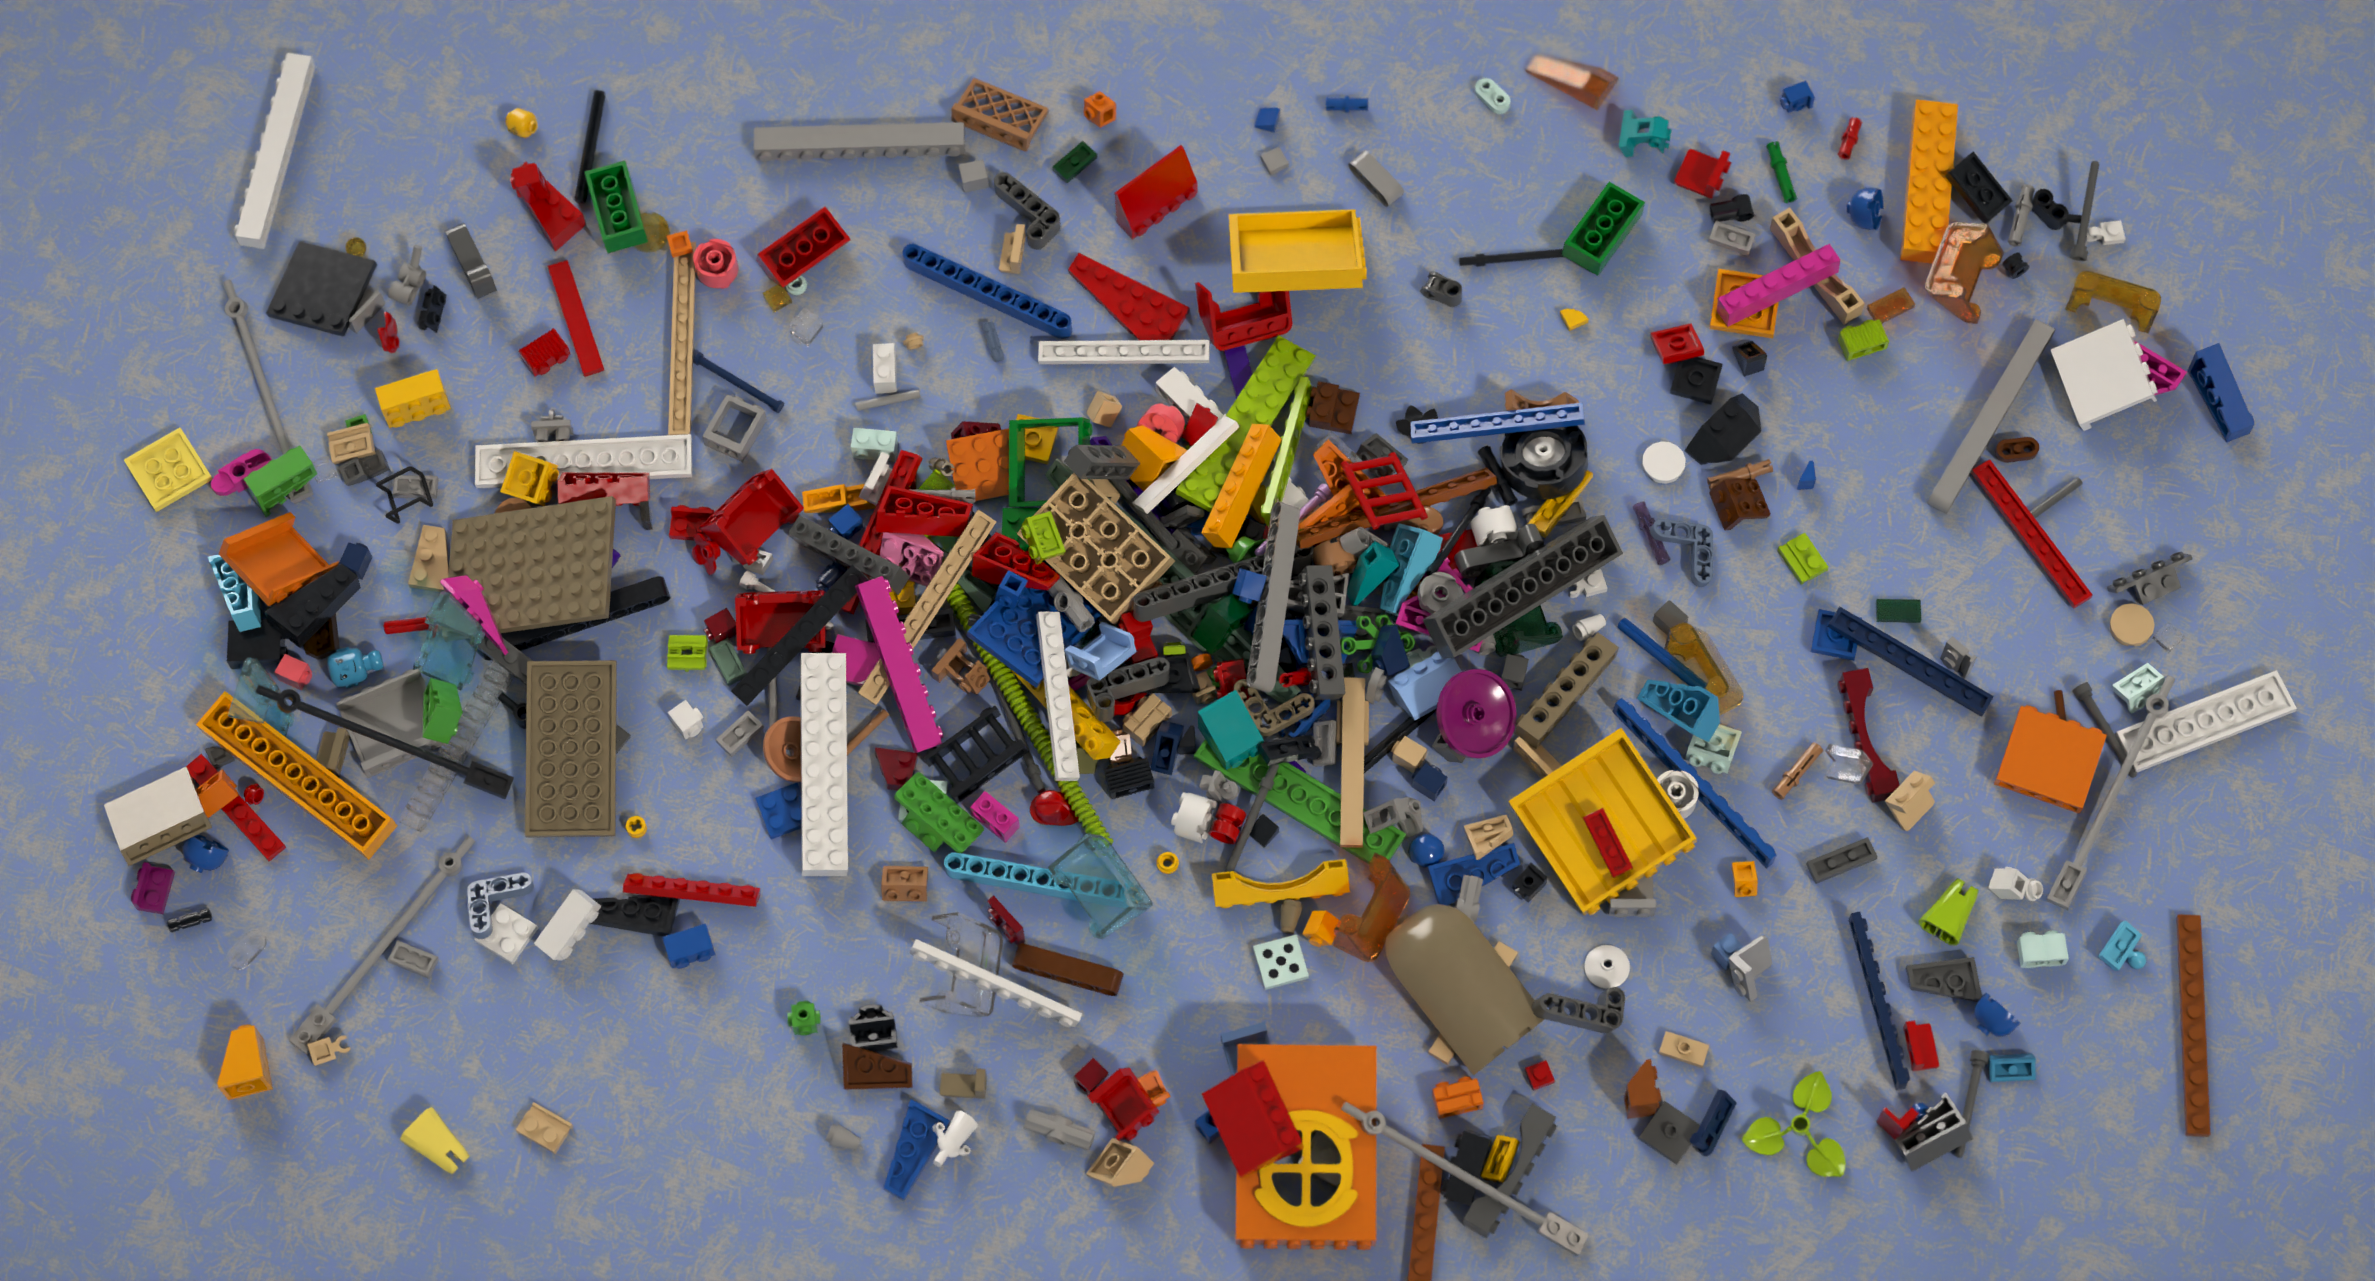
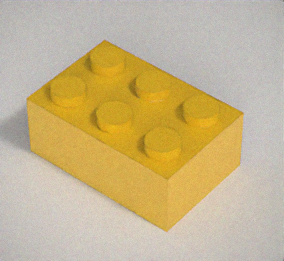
M437 369L375 388L381 411L389 428H398L411 421H421L427 416L440 415L451 409L445 387Z

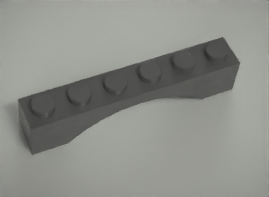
M1533 1103L1531 1104L1519 1128L1521 1154L1518 1163L1509 1178L1496 1190L1510 1198L1513 1194L1517 1196L1523 1186V1183L1520 1181L1524 1174L1529 1176L1535 1165L1532 1163L1535 1156H1541L1546 1147L1543 1142L1547 1136L1551 1138L1557 1128V1125H1555L1556 1116ZM1488 1195L1477 1198L1465 1215L1462 1225L1487 1239L1490 1233L1494 1234L1500 1225V1222L1497 1221L1501 1213L1506 1215L1509 1207Z

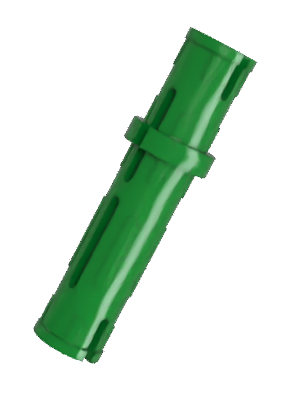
M1774 141L1766 145L1771 159L1770 166L1775 171L1784 203H1788V199L1789 203L1794 202L1797 196L1786 167L1787 160L1783 157L1779 142L1775 141V145Z

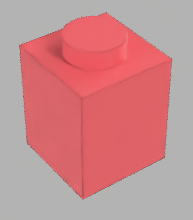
M284 654L274 672L279 681L301 691L312 678V670L307 663L287 654Z

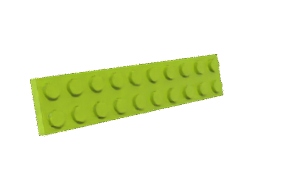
M1278 335L1225 415L1235 420L1240 427L1180 483L1175 494L1211 512L1251 425L1266 424L1272 426L1294 392L1300 377H1304L1315 360L1316 355Z

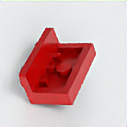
M1243 658L1217 662V669H1213L1215 682H1220L1221 690L1217 691L1218 700L1233 692L1237 681L1247 679ZM1241 687L1240 692H1244L1248 700L1250 698L1248 688Z

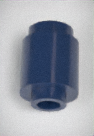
M833 562L832 565L829 564L815 580L817 583L816 588L827 592L846 570L837 562Z

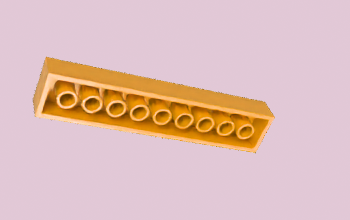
M226 691L222 693L196 724L202 733L368 860L398 826L390 816Z

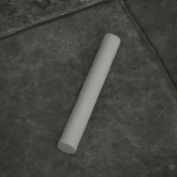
M918 389L857 402L856 406L857 411L921 397Z

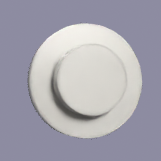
M2029 878L2024 896L2028 901H2035L2042 896L2043 886L2040 881Z

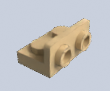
M1016 224L1015 232L1005 233L999 265L1000 272L1020 274L1026 240L1025 225Z

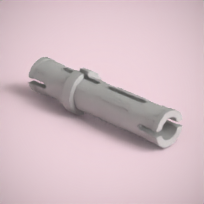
M2025 184L2021 187L2019 201L2015 205L2016 213L2008 243L2011 246L2018 247L2022 244L2028 214L2033 207L2031 203L2035 188L2032 185Z
M909 489L957 501L975 503V489Z

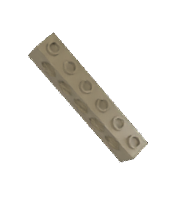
M1599 632L1593 638L1591 636L1588 637L1582 646L1583 650L1580 653H1574L1569 661V666L1560 669L1556 675V681L1553 684L1551 682L1548 683L1542 692V697L1540 699L1535 698L1529 706V712L1526 715L1522 713L1517 719L1515 734L1535 749L1538 748L1616 658L1619 647ZM1588 656H1593V657H1595L1597 660L1592 661V660L1588 659L1587 657H1588ZM1579 671L1583 673V676H1578L1574 672ZM1561 687H1568L1570 691H1563ZM1548 702H1553V703H1555L1557 706H1556V707H1551V706H1549L1547 703H1548ZM1534 718H1541L1543 722H1536Z

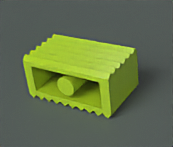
M1869 319L1860 326H1847L1843 328L1839 333L1838 343L1846 361H1850L1887 349L1889 339L1880 319L1876 321Z

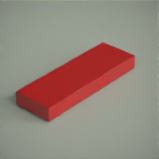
M1601 808L1584 816L1583 820L1612 878L1614 879L1632 870L1633 866L1604 809Z

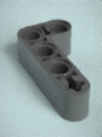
M1001 172L995 176L994 186L996 195L1032 223L1027 229L1028 245L1035 250L1045 247L1060 231L1059 213L1009 173ZM1018 196L1024 197L1022 199H1016V197ZM1034 208L1040 209V210H1038V211H1036V212L1031 211V210L1034 209ZM1048 221H1055L1053 224L1046 223ZM1034 235L1041 236L1039 238H1033Z
M465 223L446 230L445 234L477 299L497 291L492 275L486 263H484Z
M1527 524L1520 528L1516 540L1462 550L1454 556V561L1461 576L1465 579L1500 573L1543 547L1544 541L1535 524Z
M1158 657L1112 670L1101 680L1090 677L1087 682V699L1096 719L1102 722L1110 721L1114 717L1116 699L1167 684L1170 673L1168 660Z
M1612 987L1601 993L1597 1004L1547 993L1533 1002L1532 1011L1537 1017L1595 1032L1609 1033L1622 1024L1625 994L1620 988ZM1609 995L1613 997L1614 1003L1609 1000ZM1564 1007L1569 1010L1570 1015L1565 1013ZM1585 1012L1590 1015L1591 1020L1586 1018ZM1606 1017L1611 1020L1612 1025L1607 1023Z

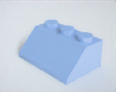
M1436 652L1433 656L1388 680L1394 700L1414 720H1417L1437 708L1438 698L1445 684L1454 675L1462 671L1454 658L1442 659L1439 652Z

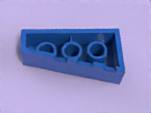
M2220 343L2196 351L2187 371L2225 441L2229 442L2250 434L2254 426V418L2248 411Z

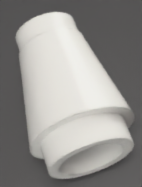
M1601 614L1578 620L1572 626V631L1579 641H1586L1588 637H1592L1606 625V620Z

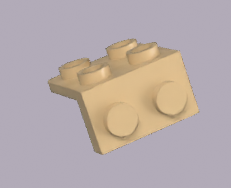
M1915 770L1885 800L1897 822L1905 831H1909L1935 803L1934 798L1929 792L1935 781L1931 776Z

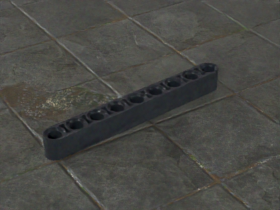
M657 576L611 591L609 618L500 634L511 645L522 651L661 605L670 600V594L664 577ZM486 636L478 637L479 644L483 641V639ZM482 652L484 660H492L490 657H488L486 654Z

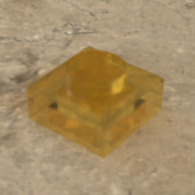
M779 285L763 292V297L773 312L792 303V299L785 288H781Z

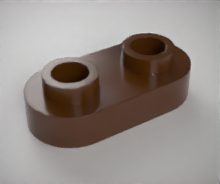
M2032 437L2005 439L1997 444L1995 455L1998 460L2005 463L2032 460L2039 452V443ZM2024 448L2030 449L2031 452H2025ZM2002 451H2008L2009 455L2003 454Z

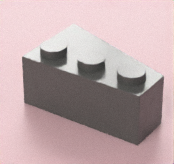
M1947 1093L1941 1096L1942 1100L1934 1108L1930 1107L1926 1110L1927 1114L1919 1122L1915 1121L1895 1140L1901 1156L1911 1171L1924 1166L1973 1139L1967 1122Z

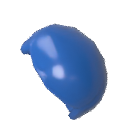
M1432 834L1417 836L1410 843L1408 850L1411 861L1423 868L1438 864L1443 859L1445 852L1442 841Z

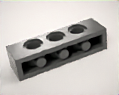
M1075 445L1069 450L1068 456L1064 460L1066 465L1079 479H1129L1140 465V462L1125 446Z

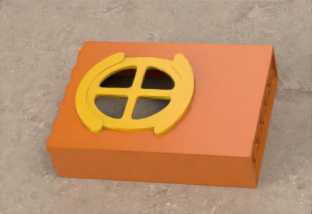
M1238 1044L1237 1072L1262 1060L1265 1061L1296 1130L1302 1132L1304 1149H1302V1162L1300 1164L1272 1163L1241 1178L1236 1170V1245H1240V1248L1253 1249L1254 1245H1264V1249H1277L1278 1245H1287V1249H1301V1245H1310V1249L1315 1250L1324 1249V1246H1333L1335 1250H1346L1348 1246H1357V1250H1371V1246L1376 1244V1135L1366 1134L1361 1127V1121L1342 1111L1341 1108L1347 1102L1366 1114L1371 1111H1377V1046ZM1372 1119L1371 1124L1375 1127L1376 1119ZM1312 1131L1323 1132L1335 1143L1341 1156L1339 1164H1313L1311 1162ZM1287 1172L1300 1173L1302 1175V1204L1300 1206H1292L1280 1197L1271 1179L1273 1173ZM1313 1173H1339L1341 1175V1182L1333 1197L1325 1204L1313 1207L1310 1203L1311 1175Z

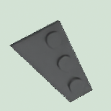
M1974 957L1906 966L1910 990L1978 1002L1982 997Z

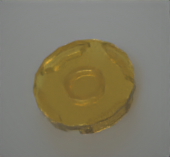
M641 213L644 227H646L645 231L648 242L633 247L641 252H656L668 242L667 235H670L668 223L664 217L657 213Z

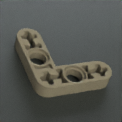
M1241 679L1234 685V690L1238 692L1263 737L1272 736L1310 715L1315 709L1314 698L1307 693H1302L1269 710L1258 691L1247 686V679ZM1241 687L1248 688V695L1250 697L1248 700L1245 693L1240 692ZM1301 701L1308 703L1309 707L1301 706ZM1257 703L1261 706V710L1253 713L1249 710V706ZM1293 705L1295 706V709H1297L1298 714L1295 713V710L1292 707ZM1284 710H1288L1292 716L1287 720H1283L1279 717V714ZM1262 716L1264 721L1270 724V729L1262 726V720L1260 719Z

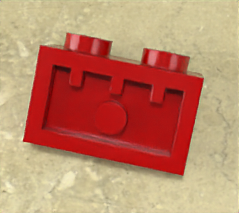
M686 505L671 507L670 539L695 541L694 535L701 533L706 540L712 541L699 527L714 513V510L708 507L690 508Z

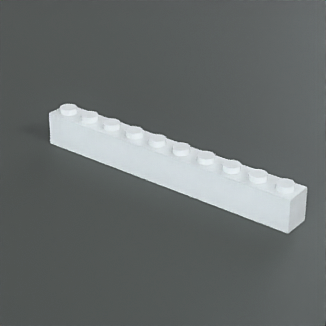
M287 53L286 59L281 63L282 73L276 81V94L271 98L270 115L266 116L265 133H262L260 137L261 147L255 155V168L250 172L251 182L249 188L247 187L245 190L244 206H241L239 211L240 221L234 229V236L237 238L240 246L265 248L315 70V64L311 56Z
M1175 367L1155 382L1156 392L1170 406L1177 408L1187 423L1196 403L1201 404L1205 408H1210V412L1218 417L1217 422L1226 415H1223L1218 410V406L1213 400H1208L1204 396L1199 386H1194L1189 381L1188 376L1183 371L1179 372ZM1273 460L1261 484L1265 488L1270 486V474L1276 464ZM1289 477L1282 503L1301 509L1310 500L1306 497L1304 490L1299 486L1296 487ZM1317 505L1311 512H1309L1299 522V524L1308 516H1310L1313 512H1315L1318 508H1320L1319 505Z

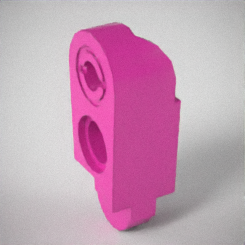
M254 449L239 456L218 470L219 473L211 481L214 493L219 496H227L235 491L240 493L248 487L243 478L267 465L272 458L260 449ZM245 472L242 476L237 477V474Z

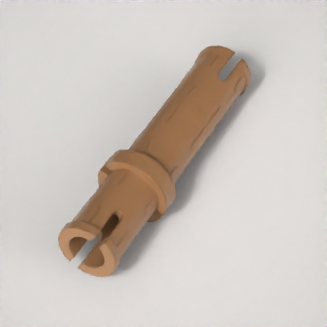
M1767 459L1752 465L1748 463L1743 468L1708 477L1709 489H1714L1725 479L1753 480L1757 476L1772 473L1773 466L1770 465L1771 461Z
M1811 743L1793 767L1782 775V780L1772 790L1775 797L1780 800L1784 799L1792 787H1796L1799 784V779L1823 752L1819 744Z

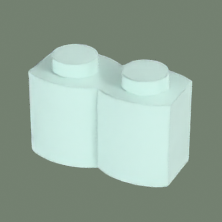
M2056 930L2047 931L2044 935L2027 932L2022 934L2017 941L2021 968L2066 965L2069 960L2065 934L2058 933Z

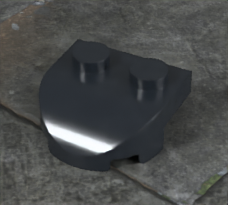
M867 1005L859 1008V1013L854 1017H850L851 1045L869 1051L898 1048L895 1021L891 1011L884 1010L881 1005Z

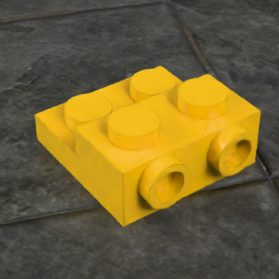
M514 451L500 492L545 506V503L549 502L552 497V491L550 490L552 482H555L559 476L558 465Z

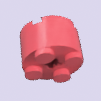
M722 239L709 240L710 242L702 243L696 248L693 255L698 280L704 285L711 288L725 289L730 286L738 274L736 254L728 242Z
M1159 403L1151 406L1146 411L1136 427L1143 425L1177 443L1183 435L1185 420L1177 408Z

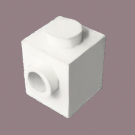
M686 700L668 712L670 721L685 740L696 736L703 728L702 714L696 707L693 709Z
M2012 867L1995 869L1988 889L2000 899L2023 900L2029 879L2018 869Z

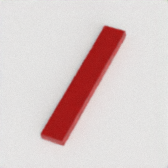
M568 260L549 265L548 269L584 377L605 371Z

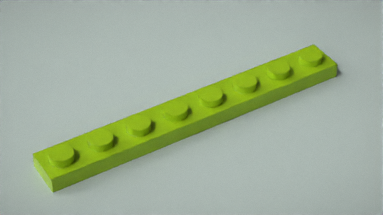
M1300 377L1298 385L1295 386L1294 401L1290 403V415L1285 421L1284 436H1281L1280 450L1275 456L1276 464L1270 474V486L1266 488V500L1261 506V516L1264 517L1267 526L1270 524L1273 506L1276 502H1282L1306 419L1308 405L1311 401L1312 385L1309 377Z

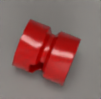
M1221 803L1215 814L1217 820L1212 822L1209 835L1222 843L1235 844L1240 833L1238 828L1242 827L1246 813L1237 806Z

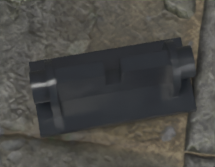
M433 285V289H428L425 292L422 307L427 310L420 312L417 322L419 329L427 330V327H429L435 333H437L447 296L436 285Z

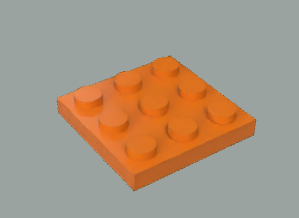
M1009 428L946 440L949 460L954 466L951 470H954L952 476L956 490L975 489V501L1009 495Z

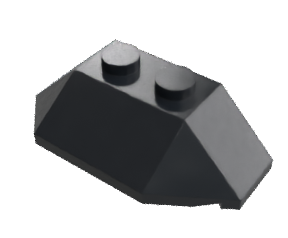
M1743 393L1731 397L1700 427L1685 448V452L1700 465L1732 461L1761 433L1759 407Z

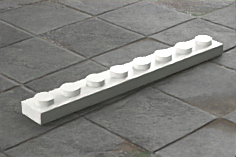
M1210 340L1039 341L1038 362L1039 364L1210 363Z
M1038 612L1036 620L1056 781H1077L1080 775L1060 612Z
M915 940L909 952L918 961L930 962L940 971H950L960 980H970L976 983L975 985L980 989H990L996 992L997 996L1003 999L1010 998L1023 1008L1037 1010L1039 1015L1057 1019L1065 1027L1072 1026L1075 1028L1082 1016V1013L920 940Z

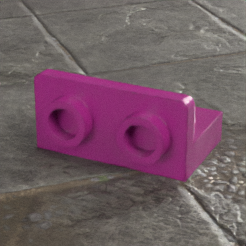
M149 862L143 863L142 868H139L137 873V887L133 889L131 894V902L137 910L164 914L175 875L174 870L153 867Z

